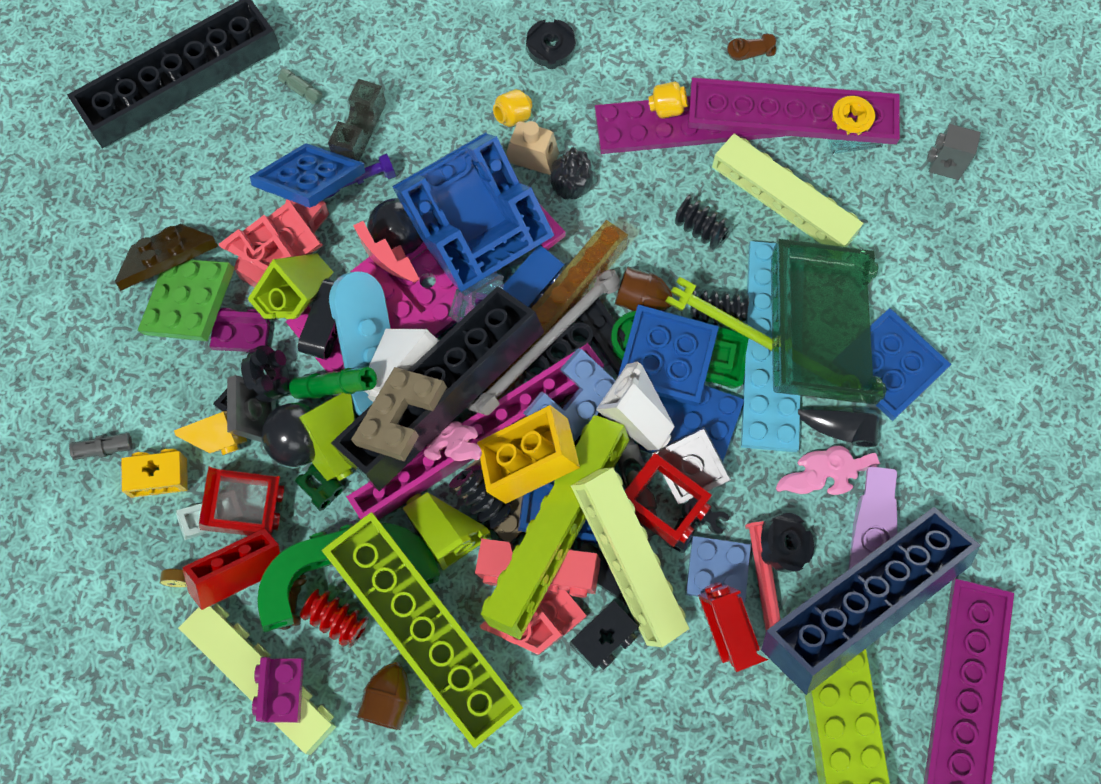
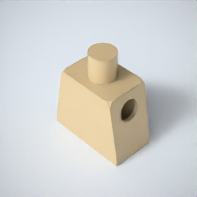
M533 121L526 123L517 122L506 153L509 162L550 175L552 164L559 155L554 132L539 127Z

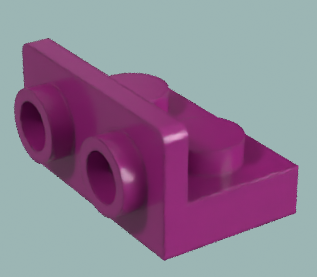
M221 308L212 328L210 348L219 351L247 352L261 345L267 346L271 322L269 319H264L256 309L238 312L230 308Z
M260 658V664L256 665L254 673L255 683H258V695L254 696L252 701V714L256 716L257 722L300 723L304 660L302 658Z

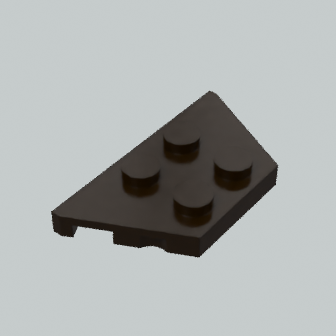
M181 223L176 226L166 227L160 233L142 238L136 244L131 245L115 279V283L120 291L208 252L218 247V244L212 235Z

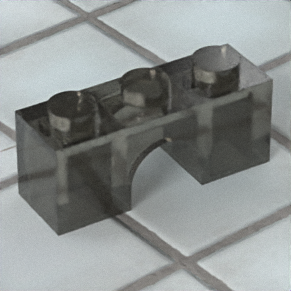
M358 78L348 99L350 111L347 122H337L328 145L331 152L360 162L386 105V100L381 85Z

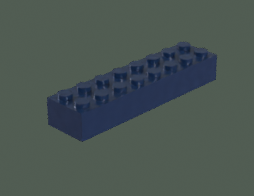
M933 507L766 630L761 651L807 695L972 565L981 545L938 509Z

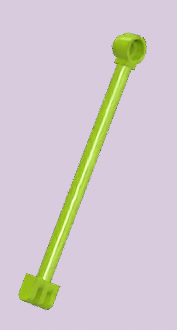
M681 277L677 279L676 283L684 287L685 290L682 291L677 287H673L671 293L680 297V299L677 301L673 297L668 296L665 301L666 303L680 311H683L686 304L694 307L830 383L842 398H851L857 395L856 392H844L842 390L844 382L849 384L851 390H860L859 381L855 377H842L693 295L692 293L696 285Z

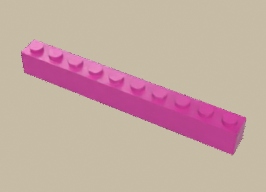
M588 343L579 348L604 369V364ZM573 353L499 399L500 405L489 415L477 413L461 423L462 425L475 428L478 433L477 438L470 439L468 442L477 444L478 441L525 418L526 416L523 412L540 392L548 395L557 405L562 403L568 395L575 394L579 387L560 371ZM426 446L380 492L368 482L346 497L360 520L371 512L380 520L405 504L414 495L424 492L473 459L455 461L445 455L447 448L445 447L440 450L442 456L440 459L430 460L424 455V451L429 448Z

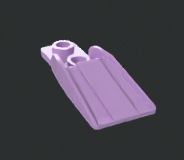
M867 468L864 495H861L854 516L849 569L897 534V503L895 499L897 471L895 469Z

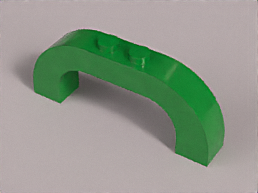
M381 523L428 585L438 582L440 577L438 566L426 543L415 533L404 527L390 523ZM355 524L342 526L338 532L327 534V532L315 533L310 536L309 540L290 546L270 563L261 579L257 598L258 612L264 632L294 624L289 605V593L292 585L306 572L333 565L322 549Z

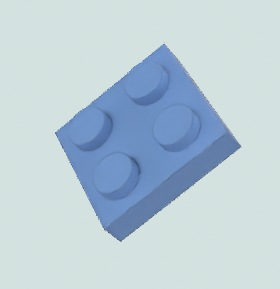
M693 536L685 595L698 597L699 594L705 592V587L721 582L722 586L729 585L740 590L741 593L737 596L741 597L743 603H745L751 544Z

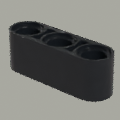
M327 278L323 280L298 341L299 352L324 360L330 357L338 338L335 319L332 317L329 304L330 290L335 281Z
M581 322L566 329L525 370L526 381L537 376L530 372L532 368L540 367L545 371L587 343L592 347L593 331L591 327ZM581 335L587 338V340L579 343L574 338ZM556 351H561L565 356L557 359L552 354Z

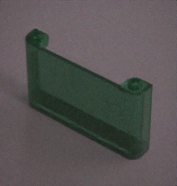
M778 239L771 257L773 390L775 393L877 405L884 399L886 385L882 383L881 377L873 376L868 284L872 278H876L878 273V263L875 262L874 251Z

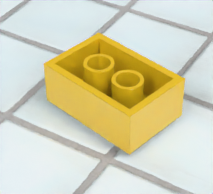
M551 405L477 442L482 451L480 461L486 492L505 504L580 468L568 418Z

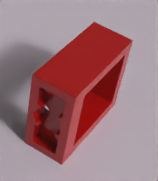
M656 453L652 455L625 490L627 498L635 507V515L638 521L673 547L679 540L685 543L694 531L690 525L696 517L702 520L712 507L708 504L712 496L709 492ZM658 471L699 500L676 531L635 501Z

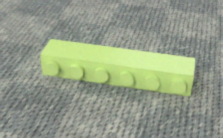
M733 134L715 154L712 168L837 256L843 253L860 231L863 222L855 214L842 209L832 198L825 197L816 191L810 183L802 181L790 169L780 166L768 154L754 148L748 140Z
M614 468L599 469L571 485V488L633 618L639 626L638 628L646 645L664 647L689 630L685 620V613L673 595L671 583L665 578L661 570L658 556L652 551L648 542L647 532L640 525L635 515L633 503L626 496L622 487L621 477L615 472Z
M218 603L203 610L198 607L178 629L253 701L254 696L258 695V683H255L254 679L255 667L257 664H260L261 657H270L271 654L259 643L253 646L247 640L250 634L239 623L233 626L226 619L230 614ZM302 685L300 723L274 724L305 754L311 755L336 726L331 722L334 718L333 714L322 704L317 708L310 701L313 695Z

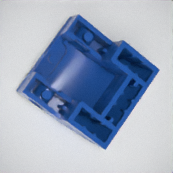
M487 132L392 186L426 247L460 292L555 236L532 188L519 183L497 136L487 134Z

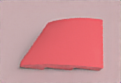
M291 201L285 203L271 215H263L243 231L238 229L219 243L221 248L265 271L273 259L309 255L323 246Z
M364 221L353 225L368 256L379 267L394 276L414 283L420 280L401 245L391 249L386 239L375 243Z
M558 589L557 594L545 593L520 640L490 627L486 621L480 627L482 630L540 655L588 616L566 590Z

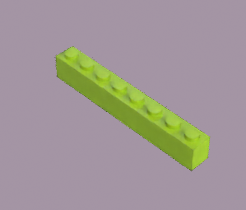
M593 415L589 424L584 426L581 438L575 447L580 468L554 481V486L549 495H546L541 502L537 516L528 524L524 539L521 544L515 547L508 567L500 573L495 590L484 601L481 615L490 627L519 640L521 639L586 520L571 485L599 469L614 468L629 442L625 425Z

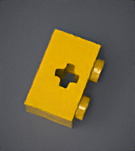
M163 449L159 454L150 455L146 452H136L131 457L121 458L122 492L130 498L188 491L187 458L176 449Z

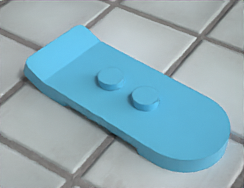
M350 272L343 274L334 282L329 295L331 314L336 323L344 369L369 367L385 330L391 329L385 296L380 283L368 273ZM365 391L351 394L353 411L357 416H360L373 401L368 398V394Z

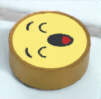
M165 569L161 572L160 584L168 587H187L183 570Z

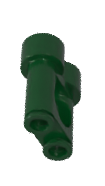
M313 463L308 467V471L305 474H300L295 479V482L312 499L311 503L319 511L324 510L345 489V486L336 478L327 481ZM314 476L322 485L317 488L309 480L310 477Z

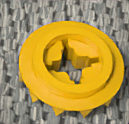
M858 96L841 98L832 110V121L837 124L838 130H845L847 135L856 133L859 136L862 132L868 131L875 120V112L872 105L867 100ZM850 111L854 116H858L856 122L851 117L847 118Z

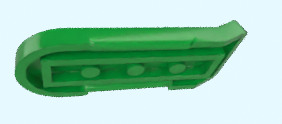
M636 311L622 315L612 329L611 341L613 351L621 360L624 357ZM719 327L705 381L721 384L731 389L742 386L749 338L734 330ZM619 328L625 334L624 343L617 334Z

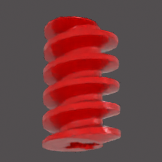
M319 589L315 590L305 602L300 612V618L303 620L310 619V624L313 627L320 625L319 631L322 633L329 632L331 639L339 638L341 646L344 647L349 644V648H351L363 634L369 617L365 616L362 620L358 621L359 610L356 609L349 615L350 604L346 603L339 608L340 598L338 596L330 602L328 601L331 593L329 590L325 591L322 595H319Z

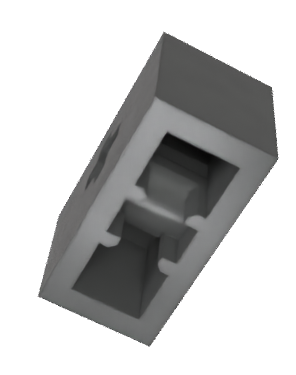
M949 124L944 133L938 134L935 146H931L926 160L930 162L928 172L959 180L976 155L981 132Z

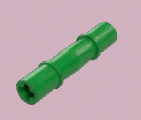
M370 367L346 368L340 372L325 374L313 373L309 376L292 379L289 390L295 399H317L324 395L340 393L354 394L355 392L372 390L377 384V375Z

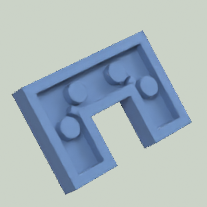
M579 348L560 369L579 387V390L563 409L544 392H540L523 412L527 417L551 405L568 418L574 442L581 435L584 426L589 424L593 415H598L597 407L615 382L604 369Z

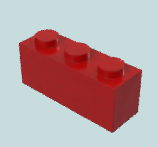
M264 528L182 567L188 593L199 608L203 610L260 582L270 563L280 554L279 544Z

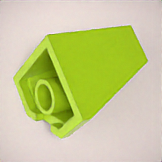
M317 253L273 259L248 297V301L264 319H297L315 299L323 280L329 279L334 272Z
M341 393L299 417L314 445L315 459L312 463L327 481L335 477L340 481L354 473L352 467L331 444L354 421L351 394Z
M428 492L423 495H414L406 502L407 505L403 507L405 514L431 550L442 570H445L479 547L481 538L491 539V534L487 527Z

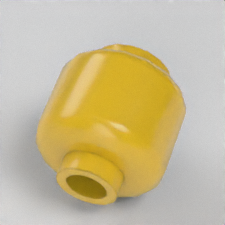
M676 81L656 85L653 88V95L648 96L651 112L656 111L661 119L681 115L684 112V107H688L685 87H680V84Z
M518 89L511 90L496 98L493 106L494 116L499 123L507 127L515 126L517 122H525L530 118L532 101L523 91Z

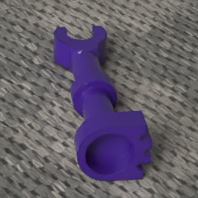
M388 154L379 156L378 163L365 167L364 174L344 187L354 183H358V185L364 183V179L384 172L385 177L389 180L397 177ZM336 193L326 197L325 199L334 196Z

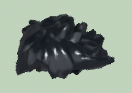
M571 147L569 151L555 160L551 167L552 188L558 196L565 200L580 198L593 185V171L591 170V162L588 159V155L585 151L582 153V151H577L574 147Z

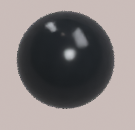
M391 198L379 203L369 215L367 229L375 243L386 239L391 249L401 245L405 255L412 253L423 243L399 198Z
M287 403L277 407L267 416L262 427L261 438L265 451L274 461L284 466L299 467L309 464L315 459L312 439L306 427L299 419L300 416L313 410V408L301 403Z

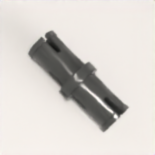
M129 432L106 437L98 435L95 439L71 442L69 445L70 455L73 460L95 456L103 458L107 457V454L133 449L132 438Z

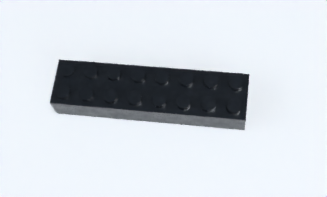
M239 0L67 94V96L103 149L280 49L274 30L252 0Z
M497 286L408 370L442 380L447 388L434 411L408 404L397 425L413 429L419 435L405 461L356 446L351 440L371 405L339 434L331 444L352 468L380 492L544 333L536 312Z

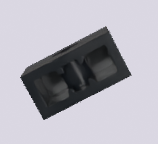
M613 600L570 641V646L593 671L598 667L605 670L616 659L613 653L620 646L626 649L638 638L635 632L639 626ZM601 632L604 634L611 632L613 634L611 645L608 642L604 644L599 642Z

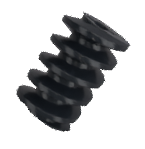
M689 194L676 212L675 224L679 227L684 225V231H692L694 238L701 236V243L707 244L710 242V249L715 250L726 241L734 224L728 228L725 227L727 223L726 217L718 222L719 212L716 211L709 216L710 206L700 210L702 201L698 200L691 204L693 195Z
M694 289L692 293L695 296H697L696 289ZM702 289L699 296H697L742 322L747 318L748 294L744 296L742 302L738 293H735L730 300L728 292H724L719 299L718 292L713 290L708 298L707 291ZM691 306L690 315L692 319L697 320L699 316H702L703 322L707 323L710 316ZM713 319L714 325L717 326L719 321Z
M475 465L464 469L449 483L451 489L458 488L456 492L458 497L466 496L463 500L465 506L473 504L470 512L472 514L479 513L477 521L485 522L484 526L488 530L499 526L511 511L510 502L505 504L486 492L481 466Z

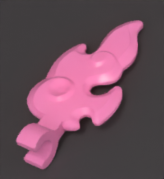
M453 421L427 445L429 448L424 451V455L430 460H438L442 457L440 450L447 447L445 455L455 461L478 460L482 454L481 448L475 443L468 442L470 439L477 438L478 433L471 426Z
M833 446L826 451H814L801 457L797 464L804 466L805 471L784 476L778 482L776 490L778 492L790 491L796 494H808L814 490H821L825 486L827 477H832L834 485L827 489V493L831 495L844 494L853 489V485L848 482L849 478L857 479L859 471H867L868 467H877L876 465L880 463L876 453L853 459L851 453L845 447Z

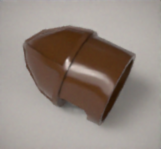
M627 266L614 305L636 311L638 305L665 311L671 307L670 304L665 302L667 297L673 296L665 282L654 273H647Z
M394 662L383 666L371 677L363 690L364 695L356 718L386 728L401 730L408 705L411 703L409 701L410 686L405 670L399 662Z

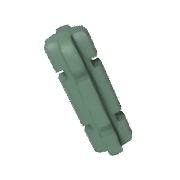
M282 69L278 75L280 82L284 85L287 84L291 90L301 97H306V100L311 104L318 105L323 98L322 92L316 88L313 89L312 85L299 76H295L289 69Z

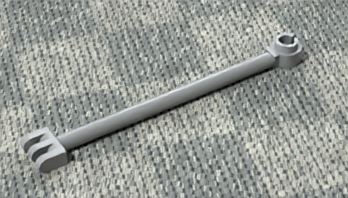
M610 269L601 273L597 277L594 287L486 393L482 392L467 408L477 413L489 415L500 405L496 398L603 293L611 294L620 288V278L616 271Z

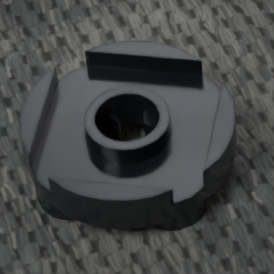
M554 19V22L541 20L532 25L527 32L526 51L535 63L548 69H555L567 63L573 57L576 48L575 34L567 23ZM555 40L556 42L554 46H547L545 41L552 42Z
M261 345L247 351V358L242 359L241 373L249 390L254 389L259 394L255 396L257 399L263 402H272L290 392L289 385L291 381L286 367V356L281 350L275 351L269 346Z
M783 513L766 519L763 522L761 557L765 564L772 565L780 572L790 573L802 570L805 563L811 561L814 554V539L811 531H806L803 526L804 520L793 513ZM785 537L791 543V546L788 548L785 545Z

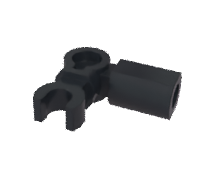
M692 498L683 505V518H679L674 528L675 531L699 500ZM710 508L702 520L696 517L690 525L694 531L685 543L679 540L674 547L669 543L667 545L681 553H685L697 528L695 522L700 525H708L712 533L720 535L724 530L717 527L716 519L728 521L730 517L724 512L719 511L715 513Z

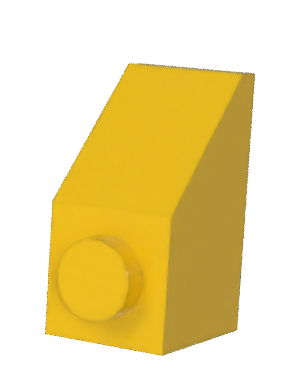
M227 411L174 430L175 436L208 453L221 451L222 456L238 451V445L247 442L245 437L227 432Z

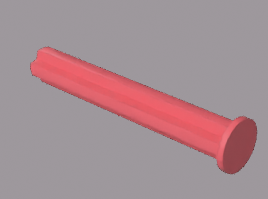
M762 521L746 524L745 529L750 531L765 630H768L781 619L772 565L765 564L761 557V533L764 522Z

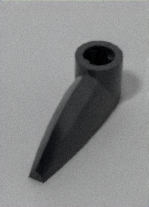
M798 409L800 420L824 435L851 442L852 445L870 448L878 445L879 417L877 415L845 411Z

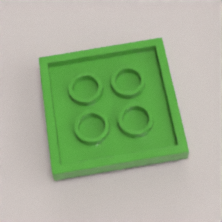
M188 260L161 272L137 331L147 336L208 341L235 267L229 262Z

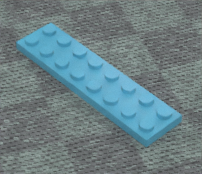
M750 241L747 280L749 306L746 324L801 354L804 245ZM751 339L748 340L743 380L744 403L742 406L741 448L798 452L800 422L798 409H800L801 367Z

